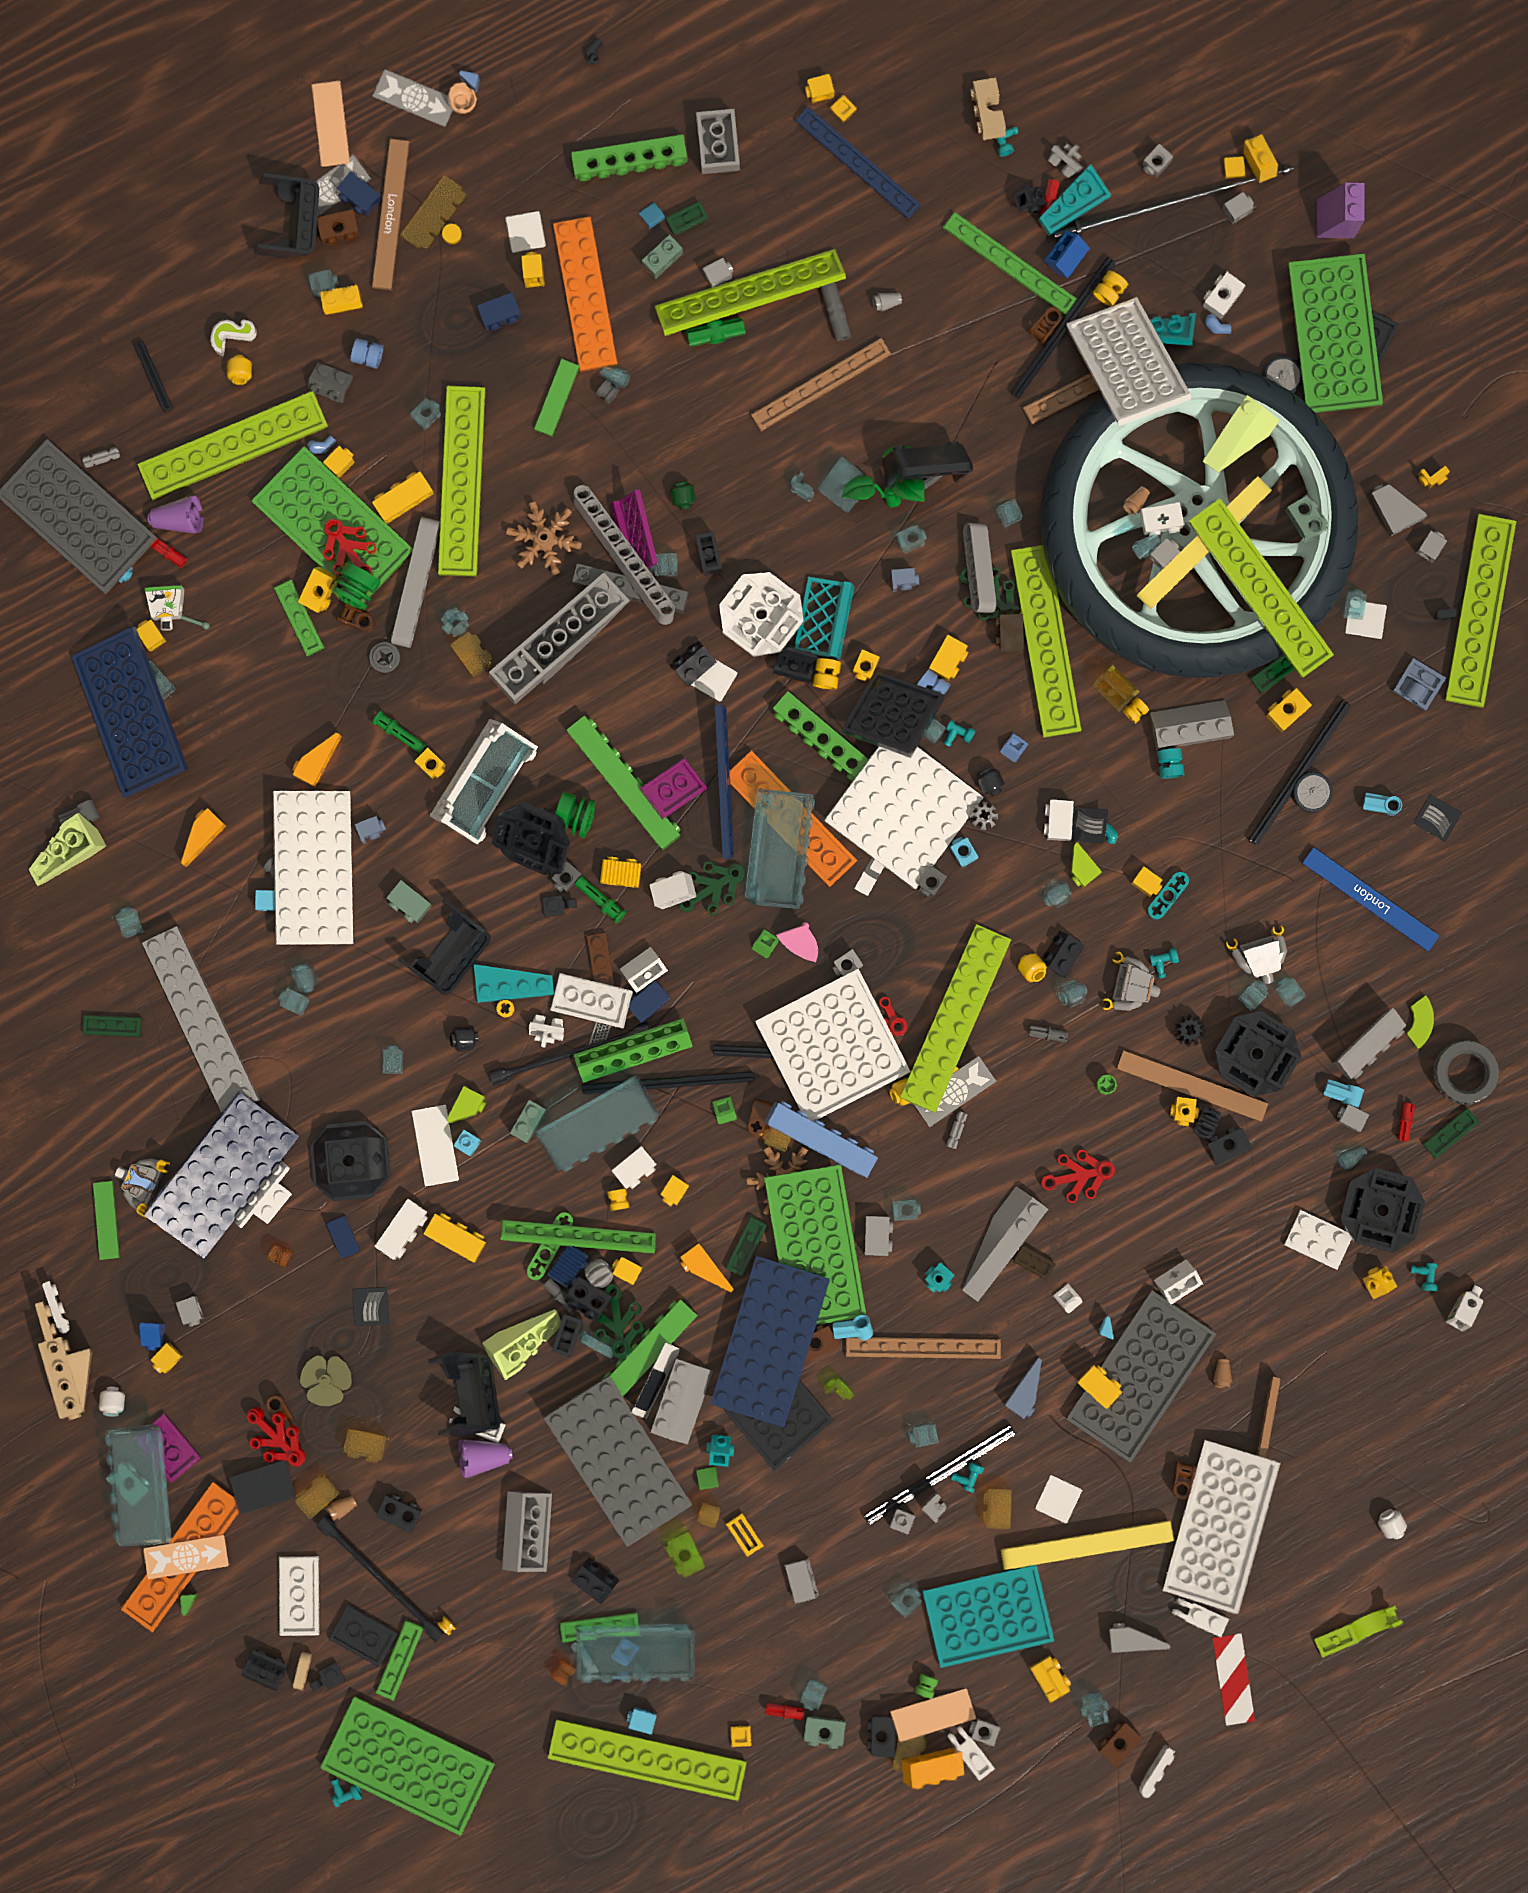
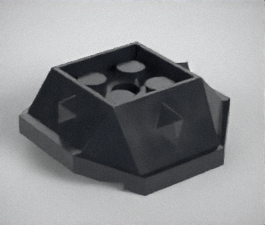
M522 802L500 812L497 817L492 844L499 848L509 860L540 874L551 875L563 872L570 841L566 834L564 820L547 812L546 808H538L527 802Z
M1262 1011L1234 1017L1214 1050L1220 1077L1252 1097L1282 1090L1301 1059L1294 1031ZM1254 1049L1261 1051V1058L1259 1060L1252 1057Z
M367 1121L327 1124L310 1145L313 1183L333 1201L373 1198L391 1177L388 1138ZM351 1155L354 1158V1164L348 1167L344 1161L347 1156Z
M1373 1168L1349 1181L1339 1219L1354 1243L1394 1253L1416 1239L1425 1200L1413 1178ZM1380 1205L1386 1208V1214L1380 1216L1377 1212V1208Z

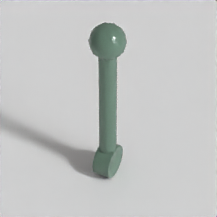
M181 615V619L200 625L203 629L210 627L208 622L202 623Z

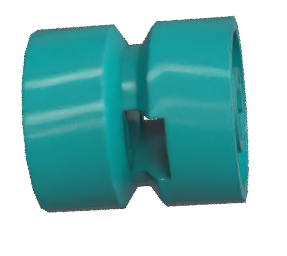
M1181 748L1157 751L1158 763L1161 764L1159 767L1160 779L1176 778L1185 775L1184 765L1180 763L1183 759Z

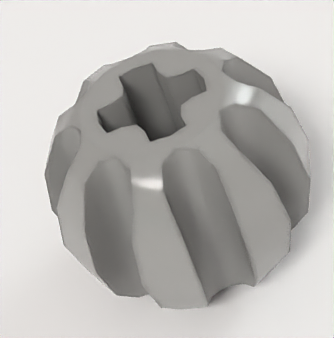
M982 802L983 807H979L978 804L974 805L973 808L977 812H970V818L976 819L972 824L975 827L977 824L982 825L980 830H986V824L992 828L996 825L992 819L998 820V814L992 813L996 807L992 805V807L988 808V802ZM983 811L989 815L987 820L979 817Z
M596 1259L586 1266L585 1275L588 1281L595 1287H605L612 1281L613 1272L604 1260Z

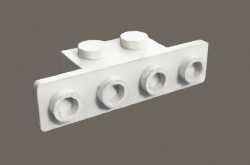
M281 1161L273 1168L272 1173L267 1179L263 1180L257 1192L250 1196L246 1206L235 1215L234 1222L240 1228L246 1224L253 1214L268 1224L292 1195L290 1191L279 1184L280 1180L290 1169L286 1163Z

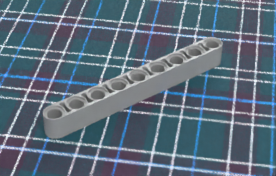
M585 485L576 487L574 490V505L657 621L663 625L670 624L674 619L675 611L672 601L590 488Z

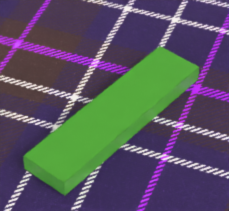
M561 359L534 428L535 431L553 437L578 373L579 365Z
M292 580L274 587L306 655L309 656L324 649L304 605L298 602L300 596Z
M113 1181L93 1183L100 1260L120 1258Z
M637 1612L560 1622L562 1643L640 1632Z
M408 1620L405 1621L376 1694L394 1701L424 1627Z

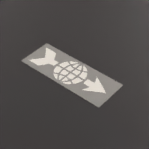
M384 70L373 95L377 99L444 127L453 110L448 104L447 95L387 70Z
M354 155L349 157L350 163L339 164L316 181L320 188L318 216L340 201L336 188L350 171L364 182L371 179Z
M978 1056L952 1074L935 1114L915 1105L928 1126L931 1127L995 1083L996 1080Z

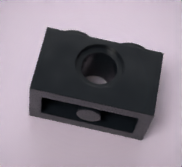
M714 531L695 535L703 575L721 573L722 566Z
M1235 1126L1227 1130V1135L1221 1138L1218 1134L1208 1139L1210 1143L1206 1144L1215 1165L1224 1163L1252 1149L1243 1128L1237 1129ZM1226 1139L1233 1142L1231 1150H1226L1223 1146Z
M567 1314L563 1315L552 1352L568 1357L572 1356L583 1323L582 1319Z
M872 1715V1720H868V1732H871V1739L867 1741V1751H871V1757H895L896 1727L892 1715ZM877 1732H886V1739L879 1741L876 1738Z

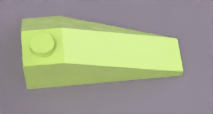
M1247 395L1203 462L1219 473L1259 442L1269 437L1280 420Z
M80 813L75 814L60 826L59 832L49 841L48 847L44 852L40 853L29 868L37 886L51 880L106 847L99 831Z
M554 1309L499 1331L482 1344L502 1377L507 1380L526 1365L524 1362L531 1354L534 1356L538 1352L537 1348L543 1341H548L560 1328L561 1319Z

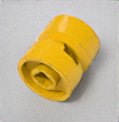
M1108 270L1102 279L1103 283L1098 284L1093 294L1102 303L1112 307L1119 298L1118 294L1123 293L1128 283L1117 273Z
M818 658L815 668L818 673L814 675L813 686L836 690L839 679L836 675L840 673L841 662Z

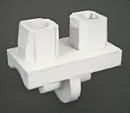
M535 1015L533 1022H530L529 1035L535 1036L536 1041H541V1047L545 1048L547 1043L554 1044L555 1039L563 1041L564 1028L562 1019L554 1018L550 1026L544 1025V1016Z

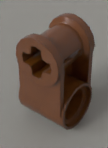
M1056 307L1049 308L1028 333L1035 335L1044 345L1060 324L1062 318L1061 311ZM1054 313L1058 316V320L1050 321L1048 315Z
M344 603V609L340 617L336 619L338 622L365 633L371 632L374 629L375 621L368 613ZM366 618L369 619L368 626L362 627L361 621Z
M755 1098L748 1123V1130L752 1136L759 1137L764 1134L767 1126L764 1121L774 1103ZM759 1123L762 1129L754 1132L751 1126Z
M1177 1460L1172 1485V1493L1176 1498L1185 1499L1190 1495L1197 1464L1188 1465ZM1180 1484L1186 1487V1493L1182 1496L1176 1491Z

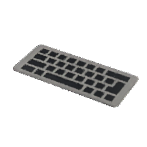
M596 1022L589 1045L590 1043L606 1040L611 1025Z

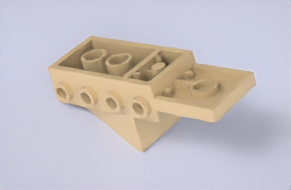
M45 1302L37 1303L35 1306L46 1341L38 1345L59 1418L68 1417L69 1420L82 1417L81 1413L85 1412L92 1350L87 1349L68 1355V1352L71 1351L68 1340H64L63 1337L55 1338L58 1332L54 1323L51 1324L49 1318L53 1316L50 1306L46 1305Z

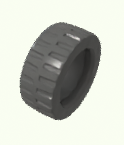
M1462 1040L1446 1046L1437 1055L1432 1070L1433 1080L1439 1093L1447 1100L1463 1105L1475 1104L1484 1100L1492 1093L1499 1080L1498 1062L1494 1054L1491 1053L1489 1048L1476 1041ZM1457 1055H1471L1481 1065L1483 1072L1482 1080L1472 1091L1459 1090L1449 1080L1448 1067L1452 1059Z

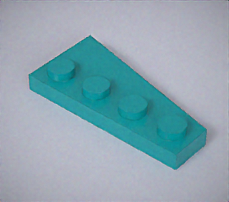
M1091 164L1039 218V222L1048 235L1056 232L1112 196Z
M1189 313V316L1186 317L1172 315V318L1161 319V316L1153 317L1150 320L1162 343L1192 346L1196 313Z
M474 964L478 1003L554 995L552 975Z

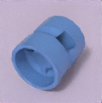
M357 338L352 349L351 362L357 364L365 362L366 366L377 369L382 358L383 345L374 342L370 345L367 340Z
M928 669L917 685L945 694L951 684L943 678L938 679V675Z

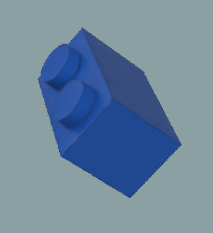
M1066 230L1044 261L1056 274L1068 278L1090 247L1078 234Z

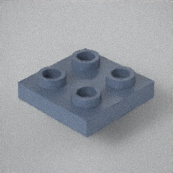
M1413 658L1393 692L1426 711L1446 678Z

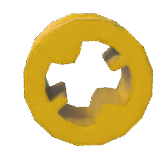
M502 1000L497 1005V1012L502 1017H510L514 1013V1005L508 1000ZM504 1003L506 1006L507 1004L511 1006L509 1007L510 1012L507 1014L506 1012L504 1014L501 1013V1005Z
M445 1616L442 1622L439 1621L437 1623L448 1635L451 1634V1630L456 1629V1626Z

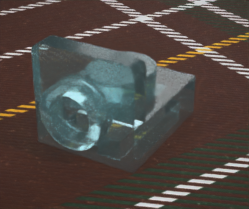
M801 471L799 475L795 474L790 482L792 485L791 491L811 502L815 492L812 491L813 488L806 483L801 484L804 478V472Z
M387 1046V1050H382L383 1074H403V1051L399 1050L398 1046Z

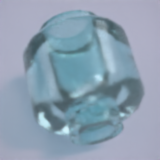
M1056 880L1044 889L1045 896L1043 899L1049 907L1052 905L1054 908L1059 909L1071 900V894L1073 893L1065 881Z
M307 963L294 967L293 972L290 974L297 991L311 992L318 983L314 968L310 965L308 966Z
M1072 980L1061 985L1058 999L1063 1006L1073 1008L1085 1002L1088 991L1083 983Z

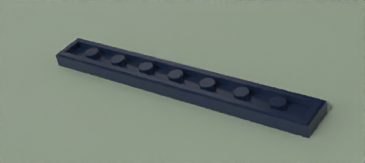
M808 106L795 119V122L907 220L921 206L919 202Z
M715 705L723 859H730L734 857L727 706Z

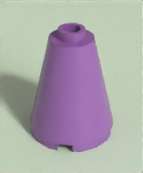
M188 496L151 509L148 514V522L153 528L193 534L200 533L203 527V517L199 516V511H202V506L197 496Z
M466 1439L459 1440L458 1443L460 1469L464 1478H469L508 1464L509 1459H512L511 1447L508 1448L507 1444Z

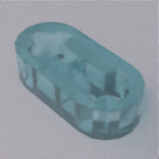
M583 1333L579 1340L580 1342L609 1358L613 1357L612 1347L587 1333Z

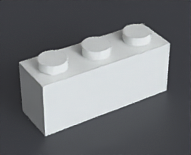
M407 1199L375 1247L393 1260H396L397 1257L400 1259L406 1251L404 1247L407 1242L411 1243L416 1237L417 1233L415 1231L418 1226L422 1227L429 1218L426 1216L428 1211L412 1200Z

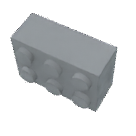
M734 109L696 112L702 174L740 171Z

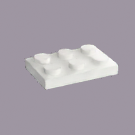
M1300 1210L1284 1245L1337 1270L1352 1238L1348 1232Z

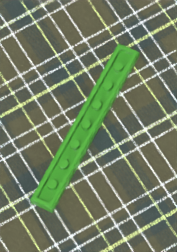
M954 212L944 225V230L1048 304L1058 308L1064 315L1067 314L1077 300Z
M502 1220L500 1240L655 1253L656 1234Z

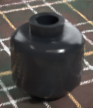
M989 767L978 773L979 776L976 781L983 794L990 793L991 796L1002 792L1001 787L1004 786L1005 782L998 769Z
M469 1025L455 1027L449 1034L451 1047H454L459 1052L473 1050L475 1044L479 1042L478 1032L474 1031Z

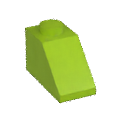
M1077 842L1073 846L1071 875L1073 877L1071 879L1076 886L1079 887L1081 885L1084 888L1100 875L1102 871Z
M463 1087L446 1121L454 1123L476 1116L478 1111L482 1113L486 1102H484L485 1097Z

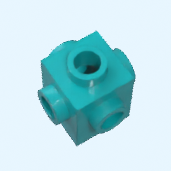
M939 1262L935 1268L931 1266L925 1273L927 1276L924 1279L927 1282L925 1286L933 1293L936 1290L939 1293L942 1290L945 1292L952 1285L950 1280L955 1275ZM937 1275H940L942 1278L939 1283L935 1281Z
M712 1435L711 1442H707L706 1454H710L709 1465L728 1467L729 1456L734 1454L731 1436Z

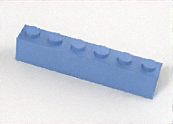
M783 1101L780 1104L774 1102L764 1121L765 1124L862 1177L868 1178L878 1157L873 1155V1150L865 1146L863 1149L858 1147V1142L849 1137L847 1140L840 1137V1132L832 1128L830 1131L823 1128L825 1124L816 1119L813 1122L807 1119V1114L799 1110L797 1113L790 1110L792 1106Z

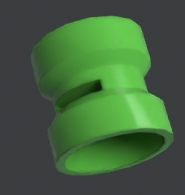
M1104 1075L1096 1082L1097 1090L1104 1095L1114 1092L1117 1086L1116 1080L1111 1075Z
M920 1674V1682L916 1686L914 1693L932 1699L934 1696L933 1689L937 1686L939 1680L925 1674Z

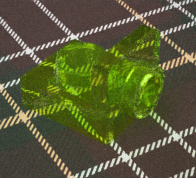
M832 1378L825 1385L827 1387L825 1390L827 1395L835 1387L838 1388L836 1392L843 1400L845 1398L850 1400L855 1395L840 1378L837 1380Z

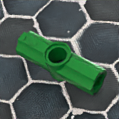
M742 318L724 322L721 320L707 323L706 326L687 330L690 347L705 343L717 344L726 341L727 338L746 334Z

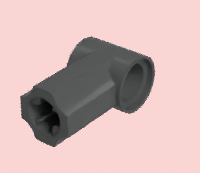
M93 800L85 801L77 805V808L59 815L61 825L77 813H80L90 823L100 818Z

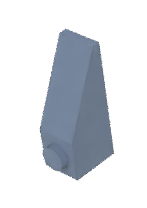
M1038 1357L1004 1404L1023 1419L1026 1416L1029 1418L1035 1410L1033 1406L1036 1401L1042 1362Z

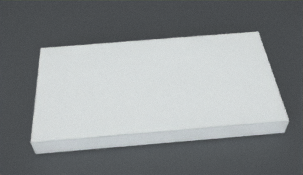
M560 973L551 1011L624 1028L633 991Z
M319 1556L279 1557L280 1636L319 1635Z

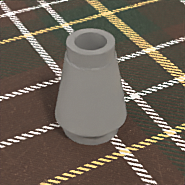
M877 293V295L873 296L875 311L880 310L882 312L902 304L900 293Z

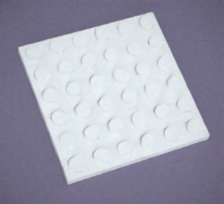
M878 746L824 821L912 888L917 889L919 882L942 855L969 818L970 812L975 810L973 806L979 804L983 796L918 747L912 757L909 758Z
M859 969L755 1021L801 1112L807 1114V1119L812 1122L911 1072Z

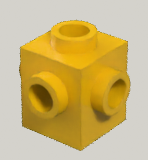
M1175 1098V1105H1171L1170 1116H1173V1121H1177V1125L1189 1126V1123H1194V1119H1198L1199 1108H1196L1197 1099ZM1182 1109H1186V1115H1183Z
M1377 1266L1367 1271L1369 1275L1363 1278L1365 1286L1373 1299L1385 1295L1397 1287L1387 1266L1381 1269Z

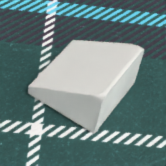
M1069 1284L1053 1295L1067 1313H1070L1082 1303L1081 1298Z

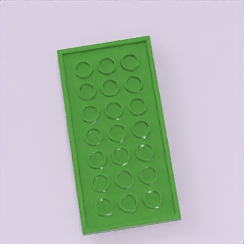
M1365 254L1288 263L1305 403L1315 413L1383 405Z
M305 447L252 500L269 519L320 567L335 574L333 567L336 564L340 547L337 539L333 548L335 558L332 561H327L323 557V551L326 549L328 539L324 526L330 519H338L343 526L363 527L366 530L367 535L361 540L356 538L355 535H343L346 540L375 543L377 551L374 554H368L364 550H353L363 564L371 567L373 576L381 581L379 587L413 552V549ZM337 526L331 528L333 532L337 530ZM358 531L357 535H363L364 531ZM370 545L368 547L369 551H372L374 549L373 545ZM332 552L326 553V557L332 556ZM346 553L344 565L346 562H349L354 565V563ZM338 567L336 572H341L342 567ZM338 576V580L346 581V578L343 576ZM365 592V594L369 597H371L373 594L372 592Z
M841 1164L764 1177L779 1263L830 1278L816 1325L850 1320L859 1315H866Z
M355 1696L322 1763L321 1769L461 1836L495 1763Z

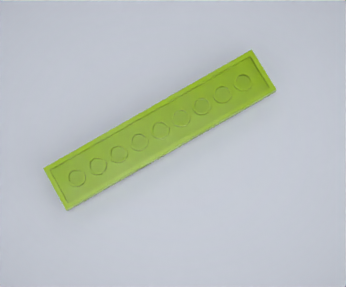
M833 249L656 305L655 309L666 336L846 279L836 250Z
M447 386L439 575L477 577L485 411L484 387Z
M311 391L139 463L138 467L152 500H155L325 429L328 425L316 396Z
M1220 498L1188 521L1301 678L1334 655Z
M1481 514L1477 516L1445 701L1480 708L1484 707L1516 521Z
M1043 545L1011 550L1043 738L1081 732L1057 589L1047 566Z
M976 924L900 1096L901 1099L934 1114L936 1113L1011 939Z
M558 1719L556 1720L548 1759L736 1801L739 1800L747 1761Z

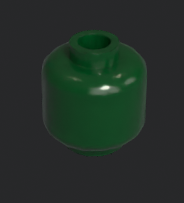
M688 481L673 483V487L669 490L672 505L679 506L680 510L691 508V504L696 501L694 486L688 483Z

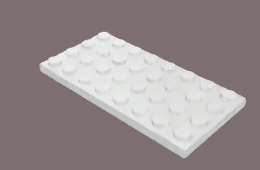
M1137 297L1066 324L1076 347L1118 426L1191 399L1188 388Z
M273 791L276 945L353 944L350 791Z
M1205 1440L1163 1591L1235 1614L1239 1613L1279 1470V1462Z

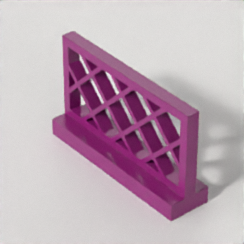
M640 489L634 490L621 500L613 501L610 505L616 526L649 569L656 565L658 561Z

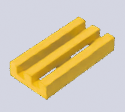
M742 1513L726 1523L747 1557L763 1547L762 1542ZM741 1519L758 1544L757 1546H754L738 1520ZM732 1524H736L737 1528L739 1529V1531L751 1547V1550L748 1551V1549L746 1548V1546L744 1545V1543L732 1527Z

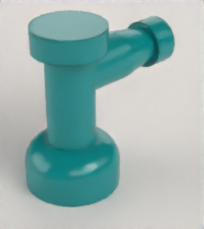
M1016 126L1012 127V129H1007L1005 137L996 138L1000 146L998 150L1000 157L1007 156L1014 151L1012 145L1006 143L1005 138L1018 134Z
M951 720L946 728L949 733L943 744L950 747L957 733L964 737L965 742L970 743L976 730L973 728L966 730Z
M1176 947L1171 948L1169 953L1156 956L1153 954L1149 955L1151 965L1156 966L1159 979L1166 977L1163 962L1169 960L1172 963L1179 962Z
M1426 1263V1267L1412 1265L1411 1273L1427 1275L1426 1282L1422 1284L1421 1290L1437 1292L1434 1277L1435 1268L1438 1267V1264Z
M970 1462L968 1467L971 1471L969 1478L953 1473L951 1480L963 1484L964 1490L973 1493L977 1476L983 1473L984 1467Z
M338 1779L331 1782L336 1794L332 1796L335 1807L341 1806V1803L352 1798L355 1800L363 1798L358 1786L352 1785L350 1791L343 1793Z

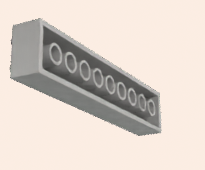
M176 926L143 942L146 953L221 1113L238 1091L254 1103L261 1101L181 929Z

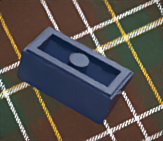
M346 1216L326 1223L341 1259L360 1252Z

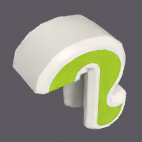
M230 320L219 321L211 333L212 347L218 355L224 357L226 338L252 341L257 335L254 324L248 320H241V326Z

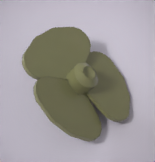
M315 1356L302 1369L300 1383L304 1388H311L307 1392V1398L310 1402L319 1406H332L342 1401L343 1392L341 1390L350 1388L352 1384L351 1372L348 1365L341 1358L333 1356L328 1360L326 1373L325 1358Z

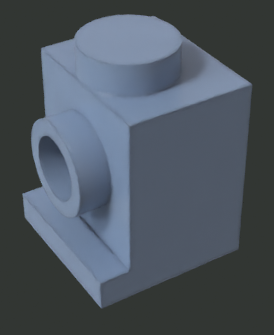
M914 568L891 570L893 592H896L897 588L910 590L912 586L919 584V574L915 573Z
M377 816L355 824L363 844L367 843L366 839L368 838L370 840L379 838L380 833L386 830L383 820H379Z

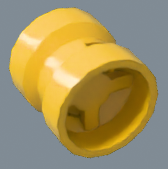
M1136 697L1132 700V704L1126 706L1122 711L1129 720L1136 724L1140 720V716L1145 715L1149 708L1142 700Z
M626 1189L607 1192L608 1198L611 1200V1211L630 1208L629 1202L626 1200Z

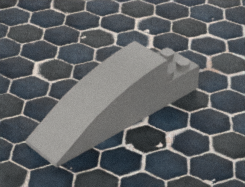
M605 573L601 574L489 672V677L515 705L540 682L546 683L622 610L629 602V599Z

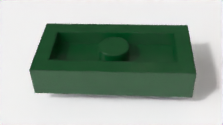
M699 201L667 217L666 220L674 236H677L707 221L708 216Z

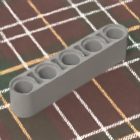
M965 523L963 538L972 610L974 612L993 613L996 609V595L987 525L985 523Z

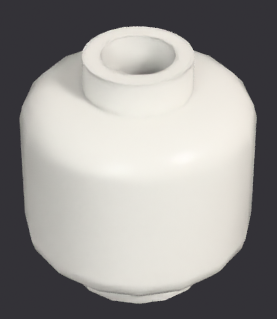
M107 1387V1390L100 1393L99 1410L105 1416H118L124 1410L125 1394L119 1391L117 1387Z
M1389 1509L1380 1515L1378 1525L1386 1538L1399 1539L1404 1535L1407 1524L1399 1511Z

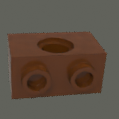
M353 209L317 218L323 244L335 245L340 240L352 241L360 236ZM337 225L343 226L341 232H335L334 228Z
M824 1324L815 1327L812 1338H819L821 1345L818 1348L809 1346L804 1364L839 1347L828 1325L824 1326Z
M1125 1721L1122 1723L1118 1722L1111 1730L1113 1732L1111 1736L1103 1738L1099 1743V1752L1116 1768L1143 1739ZM1117 1738L1124 1739V1745L1120 1748L1114 1746V1741Z

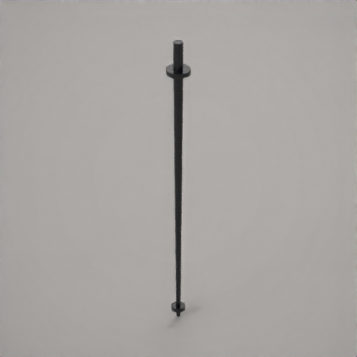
M1284 164L1282 169L1277 170V174L1283 173L1284 176L1289 175L1288 171L1293 170L1294 167L1287 168V165ZM1256 176L1083 224H1080L1078 219L1073 220L1074 226L1054 232V238H1061L1066 230L1076 233L1082 238V231L1257 181Z

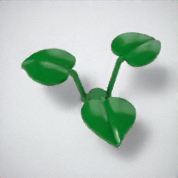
M894 447L886 450L882 458H884L887 454L893 451ZM858 476L847 483L842 493L843 498L864 500L872 497L876 488L881 494V498H885L887 506L897 507L901 504V498L924 502L925 485L921 478L904 479L891 488H885L883 492L878 484H873L871 477Z

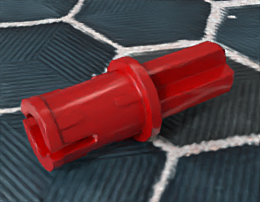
M1049 179L1044 196L1046 205L1042 207L1040 216L1057 201L1056 196L1060 182L1056 179Z
M157 539L151 545L154 550L164 556L165 560L169 559L180 568L188 560V558L174 550L173 546H168L160 539Z
M1403 1103L1401 1119L1398 1121L1400 1122L1399 1141H1409L1411 1124H1414L1412 1120L1415 1104Z
M767 1703L765 1707L766 1715L783 1717V1719L803 1720L804 1718L803 1707Z

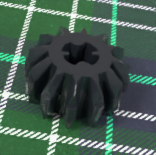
M1189 1014L1188 1020L1183 1015L1181 1016L1183 1023L1179 1020L1175 1022L1180 1028L1174 1027L1173 1031H1179L1180 1034L1174 1037L1175 1039L1182 1037L1179 1042L1181 1045L1187 1040L1186 1045L1190 1047L1192 1040L1196 1046L1198 1045L1196 1038L1201 1041L1204 1040L1200 1033H1206V1030L1200 1029V1027L1204 1026L1205 1023H1197L1200 1020L1199 1016L1193 1021V1014ZM1186 1026H1187V1027H1190V1026L1193 1027V1029H1192V1031L1194 1032L1193 1035H1192V1033L1189 1034V1035L1186 1034V1033H1187V1029H1185Z
M1202 1107L1198 1114V1119H1196L1193 1126V1133L1198 1137L1210 1139L1217 1129L1221 1119V1112L1214 1107Z

